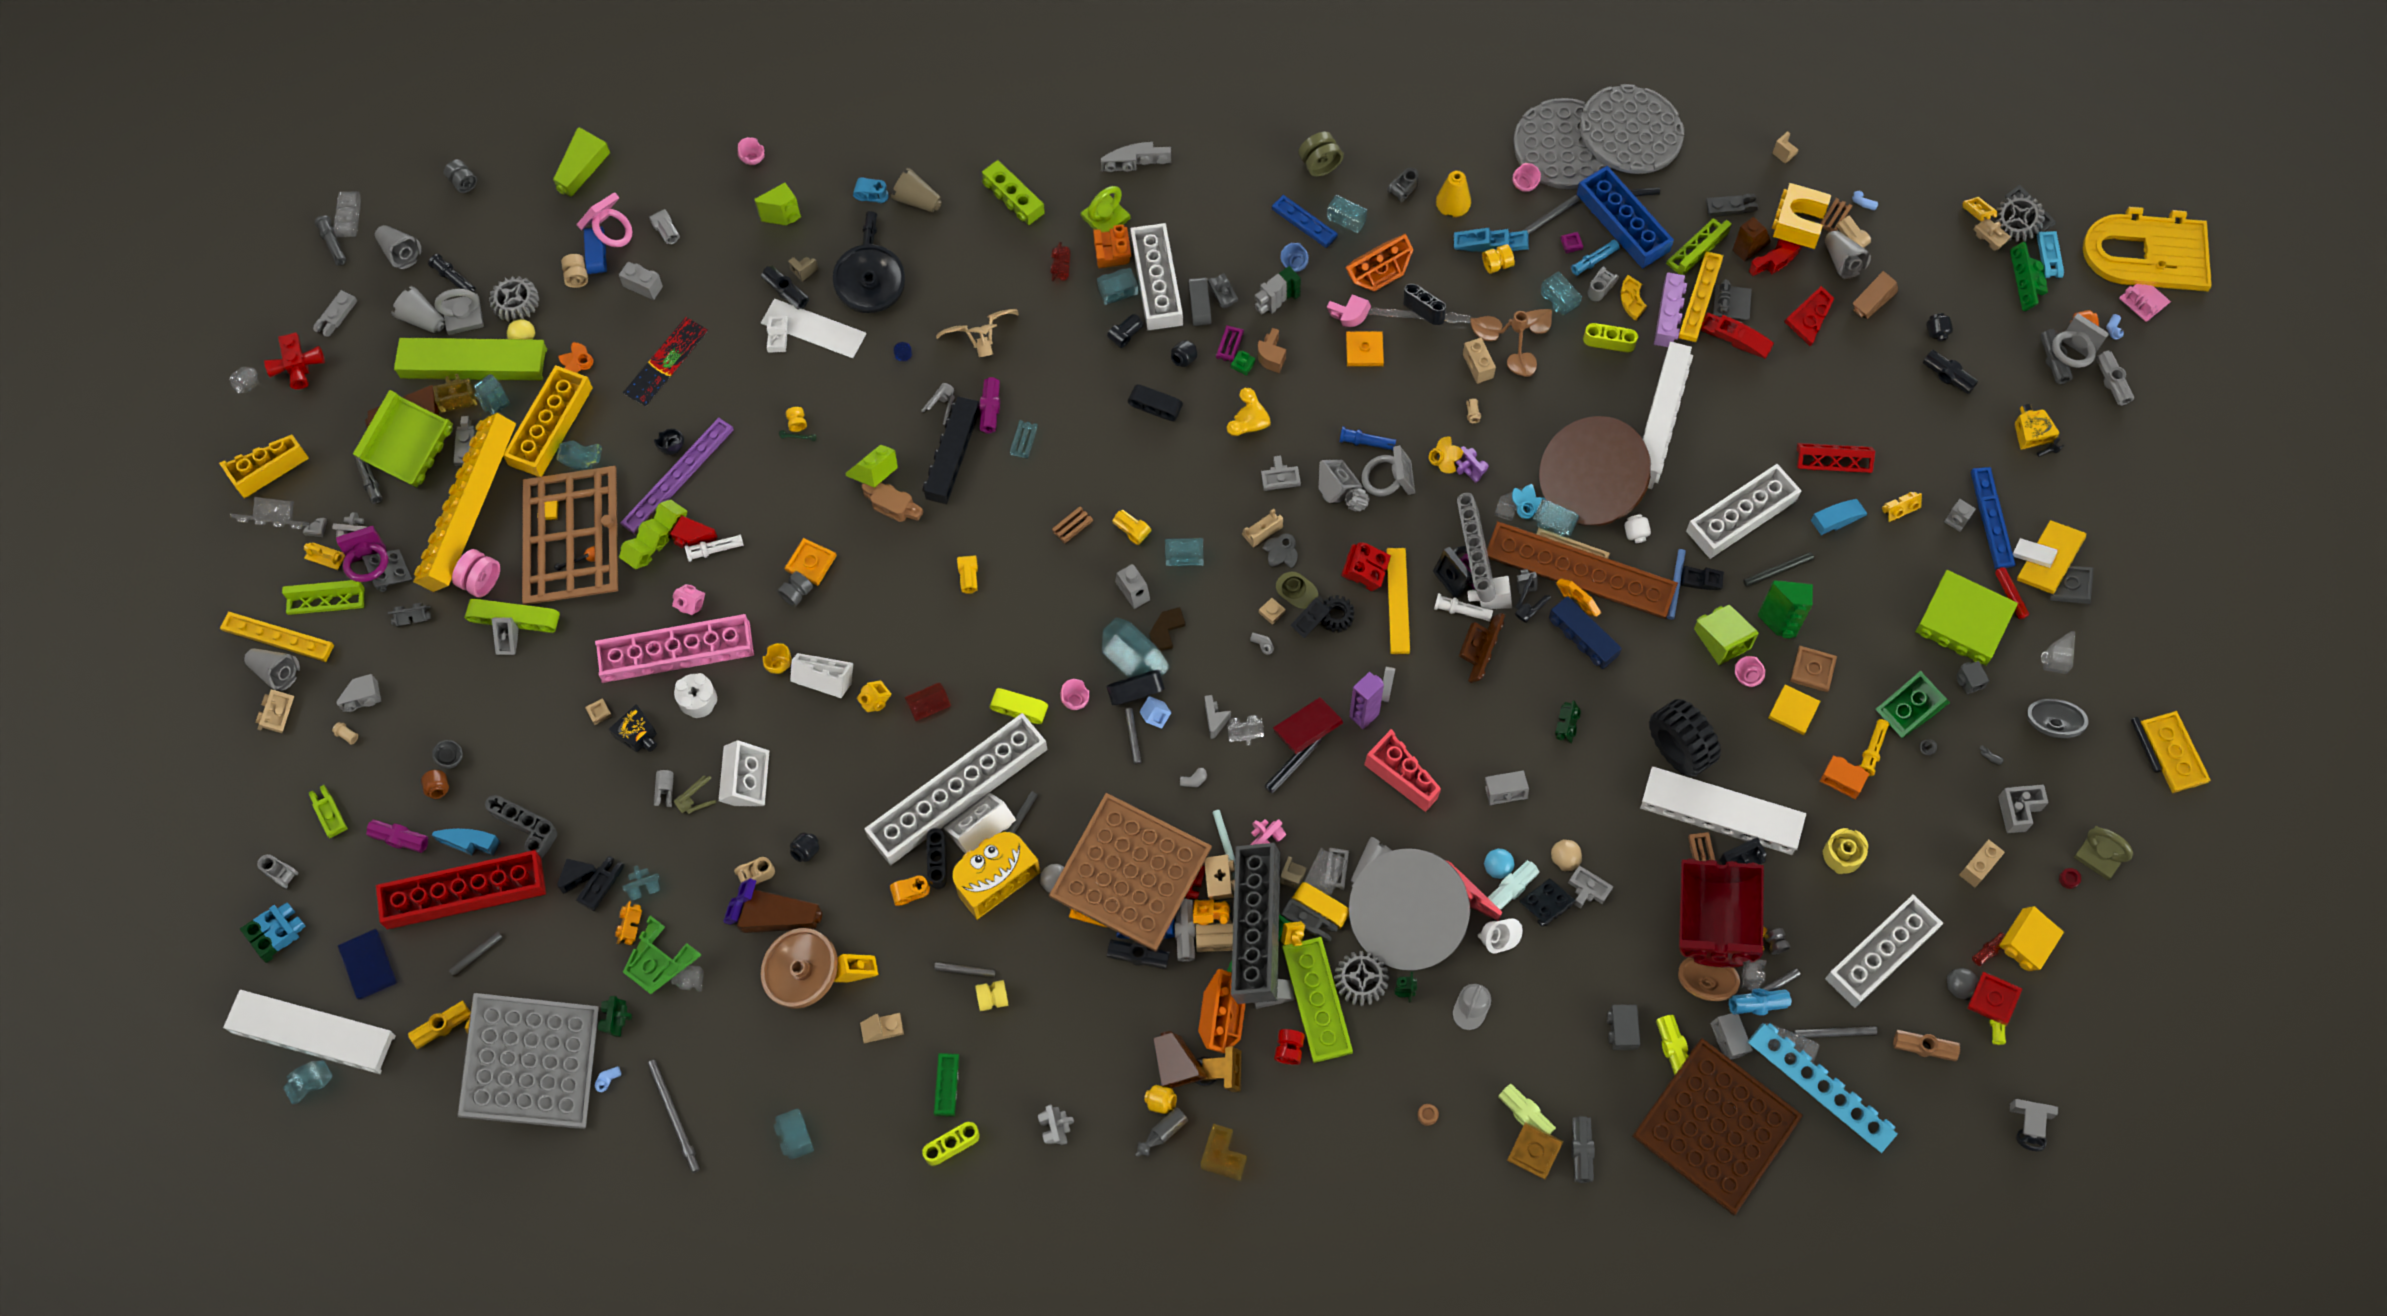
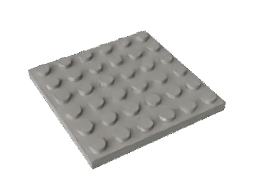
M474 993L457 1117L585 1129L599 1006Z

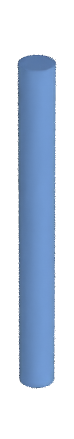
M1684 549L1678 550L1673 581L1678 582L1667 613V618L1671 620L1675 618L1686 553Z

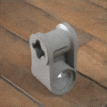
M1603 266L1590 283L1588 290L1589 299L1592 301L1602 300L1607 292L1616 284L1619 275L1610 273Z
M272 855L261 856L257 863L258 868L266 876L285 889L288 888V883L291 879L299 874L294 868ZM269 863H273L271 868L266 869Z

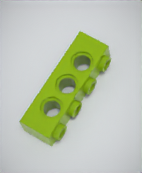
M999 160L982 171L984 186L988 189L990 188L999 200L1002 199L1006 207L1016 213L1019 220L1025 221L1030 225L1045 214L1044 203Z

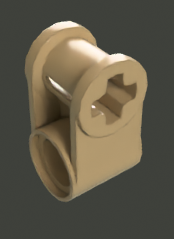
M760 857L747 864L735 868L734 873L738 875L741 883L751 878L756 880L757 885L772 878L775 874V867L768 858ZM764 865H768V869L766 871H760V869Z

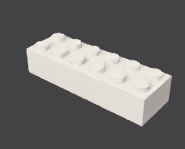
M1166 223L1130 228L1147 331L1183 326V313Z
M1776 464L1691 520L1686 532L1711 559L1795 503L1801 490L1783 469Z
M1912 895L1841 961L1825 979L1856 1008L1942 926L1943 922L1916 896Z

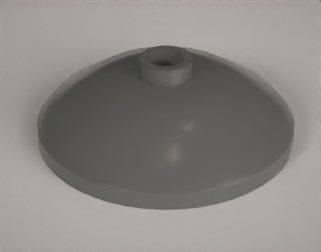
M2038 700L2032 703L2027 711V719L2030 724L2040 733L2054 738L2066 739L2076 737L2084 733L2088 726V717L2085 712L2078 706L2064 700Z

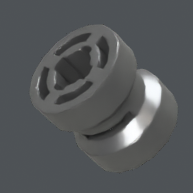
M1783 928L1764 934L1765 940L1770 944L1769 950L1772 955L1780 954L1790 949L1789 942L1784 938L1785 932Z

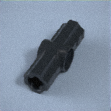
M767 266L763 269L762 279L773 287L781 298L786 299L796 309H803L809 301L808 296L798 289L789 277L781 274L773 266Z
M1931 350L1923 361V364L1938 373V377L1942 382L1946 384L1952 383L1967 394L1978 383V380L1963 371L1959 362L1956 360L1949 361L1934 350Z
M1113 939L1109 942L1107 957L1132 962L1136 966L1147 965L1162 969L1167 968L1170 951L1157 949L1155 952L1140 943L1132 944ZM1136 951L1144 953L1140 958L1135 957L1133 954Z

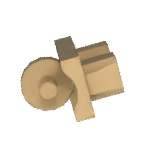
M1986 218L1973 229L1977 232L1976 236L1989 242V247L1994 251L2002 247L2011 238L2000 228V222L1994 223Z

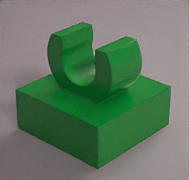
M1239 351L1231 363V368L1247 376L1255 363V358L1247 352Z

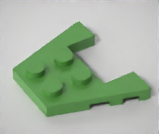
M650 916L647 920L648 926L645 932L642 931L639 937L641 941L637 949H633L623 973L648 993L652 994L702 954L686 943L674 959L668 957L652 944L665 926Z

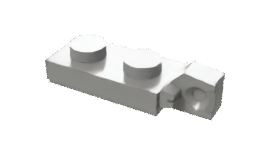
M462 416L461 427H457L454 451L455 466L463 465L462 459L471 447L469 442L476 435L475 427L471 426L472 421L469 419V416Z

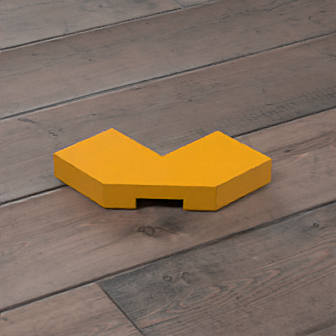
M1559 579L1556 582L1562 595L1576 600L1580 608L1587 615L1597 617L1601 613L1593 598L1574 582Z

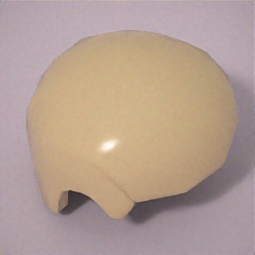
M1563 839L1555 843L1551 850L1553 862L1562 871H1573L1582 862L1581 848L1572 840Z

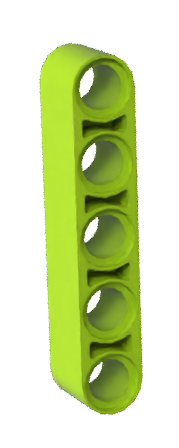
M470 599L465 619L473 623L492 625V618H512L519 629L553 633L556 631L560 613L550 608Z

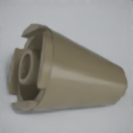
M907 168V174L903 172L894 186L893 190L896 193L895 195L891 194V199L929 212L938 211L942 205L941 197L912 169Z

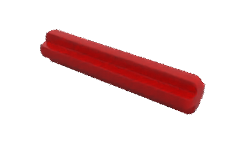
M2006 568L1997 569L1995 574L2008 599L2018 603L2015 609L2017 617L2019 619L2028 617L2029 612Z

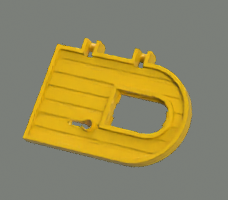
M2128 207L2125 214L2109 215L2097 220L2089 228L2084 238L2083 254L2087 264L2096 274L2110 282L2123 285L2142 284L2160 288L2209 291L2211 288L2207 221L2186 219L2187 211L2172 210L2169 218L2142 216L2143 208ZM2132 214H2136V220H2131ZM2175 217L2179 218L2180 224H2175ZM2116 239L2144 242L2145 259L2110 256L2103 250L2102 241Z

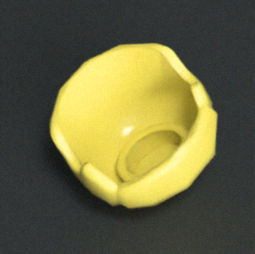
M524 319L513 321L507 329V339L533 340L535 336L534 326Z

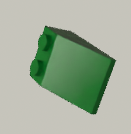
M1919 671L1877 707L1876 710L1889 722L1898 735L1903 738L1935 716L1950 702Z

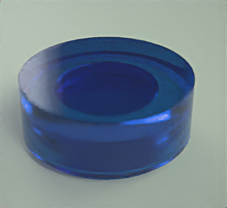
M900 342L895 345L893 352L897 360L906 361L912 356V349L908 343Z

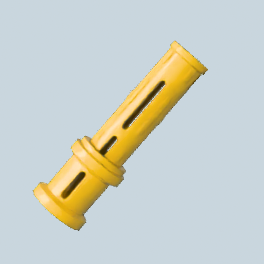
M1883 719L1877 720L1868 749L1863 752V760L1861 765H1859L1866 772L1870 773L1869 776L1875 775V766L1880 760L1879 751L1890 725L1889 722Z

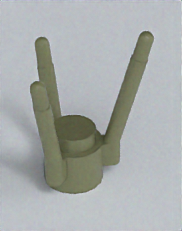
M702 776L686 792L673 800L681 813L687 811L690 814L695 810L716 803V800H712L693 807L691 806L694 802L690 796L711 780V776L707 778Z

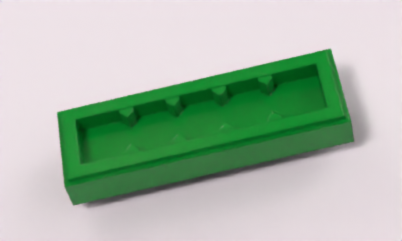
M938 1053L934 1116H955L959 1054Z

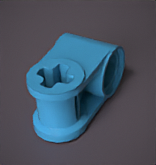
M864 177L857 179L853 192L854 198L860 201L884 203L888 200L889 194L884 181Z

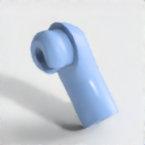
M1861 191L1854 192L1852 197L1854 203L1867 209L1876 210L1878 202L1863 198L1864 194Z

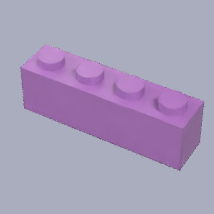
M1371 672L1365 675L1353 687L1349 717L1363 730L1380 713L1384 687L1381 678L1373 675Z

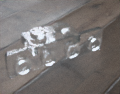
M254 497L253 515L230 514V517L237 518L236 522L248 523V520H255L254 524L266 525V522H273L272 526L278 527L291 524V528L302 529L303 526L309 525V522L292 520L294 501Z

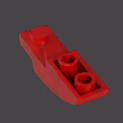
M1780 239L1777 242L1776 249L1769 251L1763 257H1756L1751 262L1750 274L1755 276L1767 269L1771 274H1774L1790 263L1803 246Z
M1707 312L1700 329L1702 332L1731 342L1735 348L1766 359L1774 345V342L1761 333L1725 315L1719 317Z

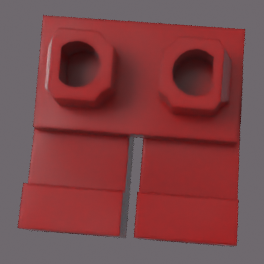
M1367 543L1353 544L1348 553L1341 576L1356 583L1361 582L1370 591L1376 590L1382 585L1386 573L1384 571L1387 570L1391 555Z

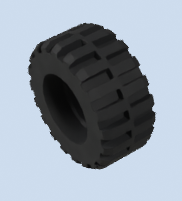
M1675 699L1652 714L1649 720L1651 737L1654 739L1656 747L1659 748V752L1676 771L1678 770L1686 776H1697L1719 760L1721 746L1717 740V734L1714 733L1713 727L1708 723L1707 718L1693 704L1686 700Z

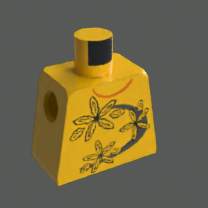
M2030 404L2020 407L2022 414L2019 415L2015 422V429L2021 450L2052 443L2057 438L2059 431L2045 410L2033 411Z

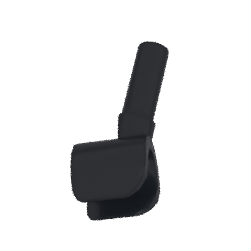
M2057 438L2049 447L2037 452V456H2042L2048 452L2058 453L2064 445L2058 446L2057 443L2060 439Z

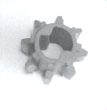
M1353 488V490L1350 489L1346 493L1345 502L1349 506L1348 509L1353 511L1365 510L1370 499L1368 498L1369 495L1366 494V490Z

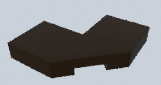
M1180 607L1161 612L1151 629L1149 637L1154 653L1173 648L1168 631L1186 626Z

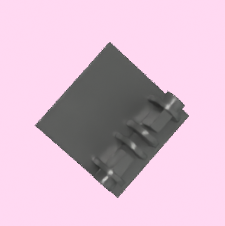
M1723 280L1720 285H1715L1713 315L1719 317L1725 315L1733 319L1750 320L1752 289L1733 287L1729 280Z
M399 549L387 551L388 565L385 571L379 577L372 580L374 587L380 592H385L387 590L386 587L390 584L412 580ZM378 553L362 556L368 573H371L379 566L380 555Z

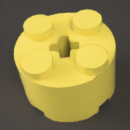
M1848 828L1839 829L1831 835L1824 846V860L1837 874L1854 872L1867 857L1868 842L1856 830L1853 831Z

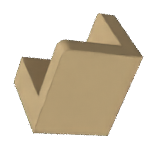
M1788 131L1776 141L1772 153L1785 164L1798 152V149L1788 142L1790 136Z

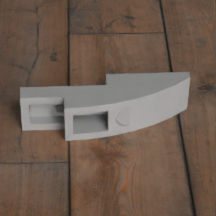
M1153 142L1128 145L1102 157L1101 169L1107 172L1137 170L1136 164L1171 163V147L1153 148Z

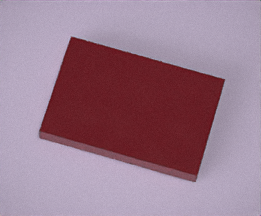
M1319 697L1273 727V729L1282 741L1297 754L1342 725L1343 721Z

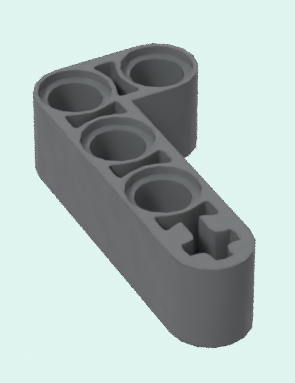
M492 795L486 799L485 807L494 818L529 835L524 844L527 852L532 851L534 846L540 845L536 852L540 855L541 859L547 854L557 838V830L550 821L500 796ZM517 812L514 817L509 818L512 813ZM533 820L531 825L526 826L528 821ZM550 829L547 834H542L544 830Z

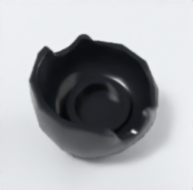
M671 428L659 432V437L654 439V443L662 453L674 455L681 450L684 444V436L679 430Z

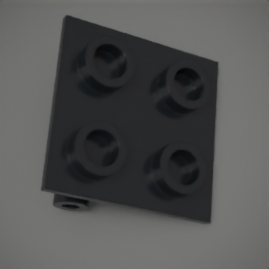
M1549 878L1519 902L1539 919L1537 922L1543 927L1548 926V923L1553 919H1557V915L1561 916L1564 911L1570 909L1575 899Z

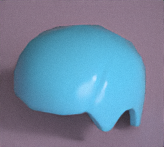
M1499 848L1490 851L1484 862L1486 872L1491 877L1497 879L1508 876L1513 871L1515 865L1511 853Z

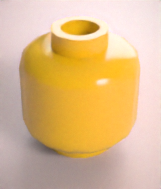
M1154 1085L1150 1091L1146 1092L1144 1100L1150 1111L1167 1114L1175 1108L1177 1096L1169 1087Z

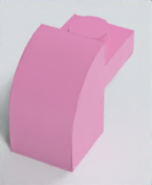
M1353 294L1346 307L1329 301L1327 306L1330 316L1340 319L1344 327H1354L1361 324L1371 308L1368 300Z

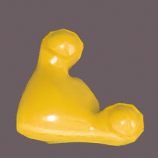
M1251 388L1240 390L1239 397L1246 403V406L1241 408L1238 414L1234 416L1235 420L1229 422L1226 426L1227 432L1231 436H1239L1244 433L1262 430L1271 425L1270 417L1258 401L1255 391Z

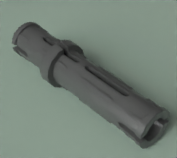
M354 456L364 482V490L368 492L371 503L381 502L382 496L378 489L379 484L374 479L369 464Z

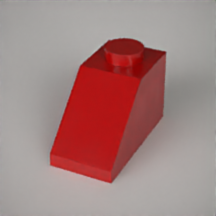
M682 515L671 532L674 544L681 548H684L686 545L689 547L698 545L702 541L710 543L718 538L713 528Z

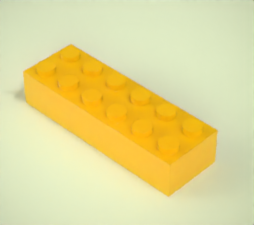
M555 365L504 452L503 457L508 466L537 477H542L593 389L588 377Z

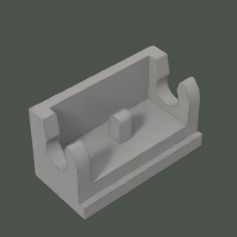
M1524 770L1485 777V790L1489 805L1528 799L1529 787Z
M1732 1013L1719 1016L1710 1023L1722 1054L1730 1060L1743 1057L1746 1053L1753 1051L1751 1045L1747 1043L1748 1037L1739 1014Z

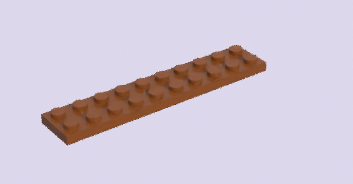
M1498 521L1487 548L1488 559L1520 570L1528 569L1529 573L1536 572L1538 576L1555 582L1559 579L1572 581L1587 593L1666 619L1678 582Z

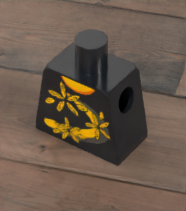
M637 704L609 728L615 739L635 752H638L643 747L651 752L657 746V743L653 740L657 733Z

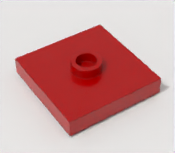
M1983 971L1967 1009L2007 1026L2023 989Z

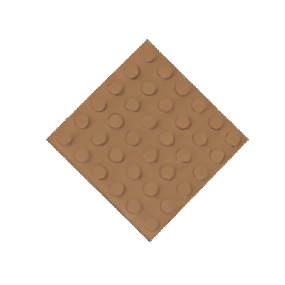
M1105 793L1051 890L1049 897L1156 952L1212 846Z

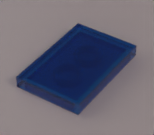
M377 929L338 945L358 1000L397 983Z

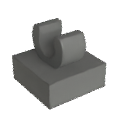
M1528 569L1520 570L1521 575L1517 576L1518 593L1522 594L1531 574H1534L1528 592L1536 591L1538 584L1536 572L1529 573Z

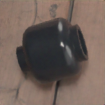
M1944 313L1930 316V320L1926 323L1929 336L1932 339H1937V341L1948 339V335L1953 332L1950 317L1944 315Z
M1187 340L1179 342L1171 350L1172 362L1180 367L1190 365L1197 358L1196 346Z
M801 833L790 844V854L798 862L810 861L819 851L818 838L812 833Z

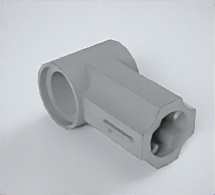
M665 209L649 217L654 229L659 231L666 244L672 245L680 238L679 233L673 226L672 220Z

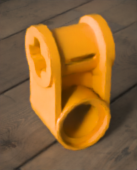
M918 875L892 883L890 890L894 904L901 906L926 897L930 892V886L926 878ZM922 884V889L918 890V885Z

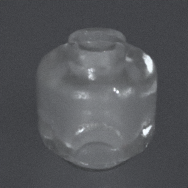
M241 366L230 376V385L238 393H248L259 383L257 371L246 366Z

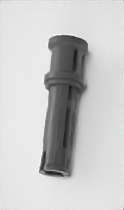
M326 215L318 217L314 223L320 230L321 238L326 241L335 264H345L344 262H347V259L336 239V230L331 226L330 217Z

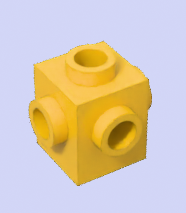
M879 680L868 682L863 686L857 700L867 712L880 711L885 707L886 701L892 694L883 682Z

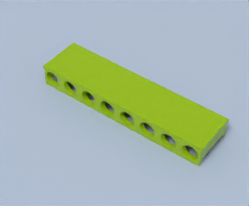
M399 338L394 370L400 379L543 381L542 372L547 347L544 340Z

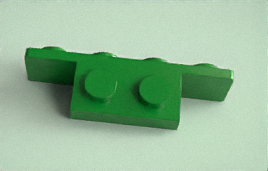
M2021 242L2012 248L2010 253L2021 307L2023 311H2028L2039 303L2037 294L2043 296L2048 293L2042 262L2030 258L2027 244Z

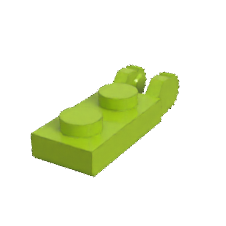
M322 785L320 790L325 798L318 800V796L313 790L309 792V796L327 836L332 838L348 828L333 797L326 786Z

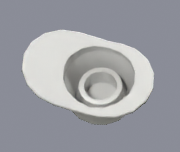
M1514 918L1491 921L1485 924L1481 933L1478 934V938L1481 939L1482 943L1491 953L1509 950L1519 943L1523 932L1522 925Z

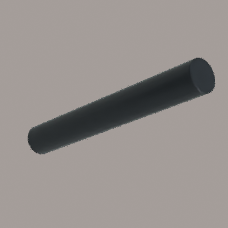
M1660 187L1633 189L1630 191L1634 196L1660 194Z
M2134 717L2131 719V722L2155 773L2160 772L2162 768L2138 717Z

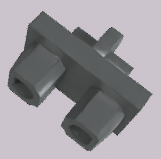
M1224 273L1216 278L1208 279V283L1221 308L1230 307L1234 302L1238 301Z

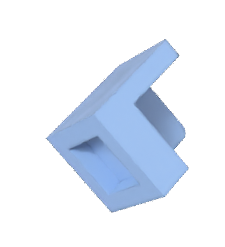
M1148 696L1140 713L1146 723L1162 729L1171 711L1165 702Z

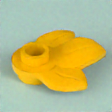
M1449 436L1441 438L1438 441L1437 447L1432 449L1428 456L1431 464L1439 466L1440 470L1444 473L1456 472L1454 462L1463 455V450L1460 447L1451 445L1452 441Z

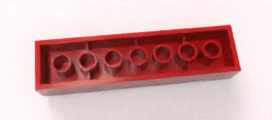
M536 850L376 885L379 920L387 930L546 895L542 859Z

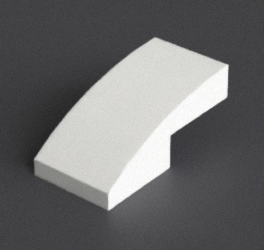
M787 315L769 316L768 353L786 352Z

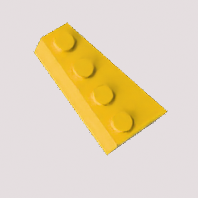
M289 435L269 443L268 447H258L253 449V452L245 456L240 454L235 456V459L232 461H222L219 464L245 499L308 460L309 457L294 436Z

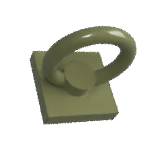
M2095 826L2088 832L2086 840L2073 858L2109 881L2121 862H2127L2132 859L2133 850L2129 843L2120 835L2108 829Z

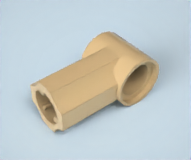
M1850 215L1836 225L1841 233L1863 248L1870 244L1871 238L1869 234L1864 230H1860Z

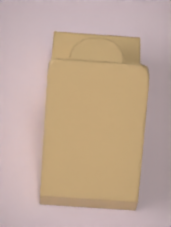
M900 1013L883 1017L875 1014L860 1023L864 1043L904 1034Z

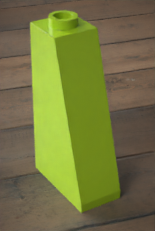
M579 127L553 179L557 191L572 197L610 154L607 143Z

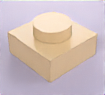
M1273 598L1259 609V614L1272 625L1286 612V609Z

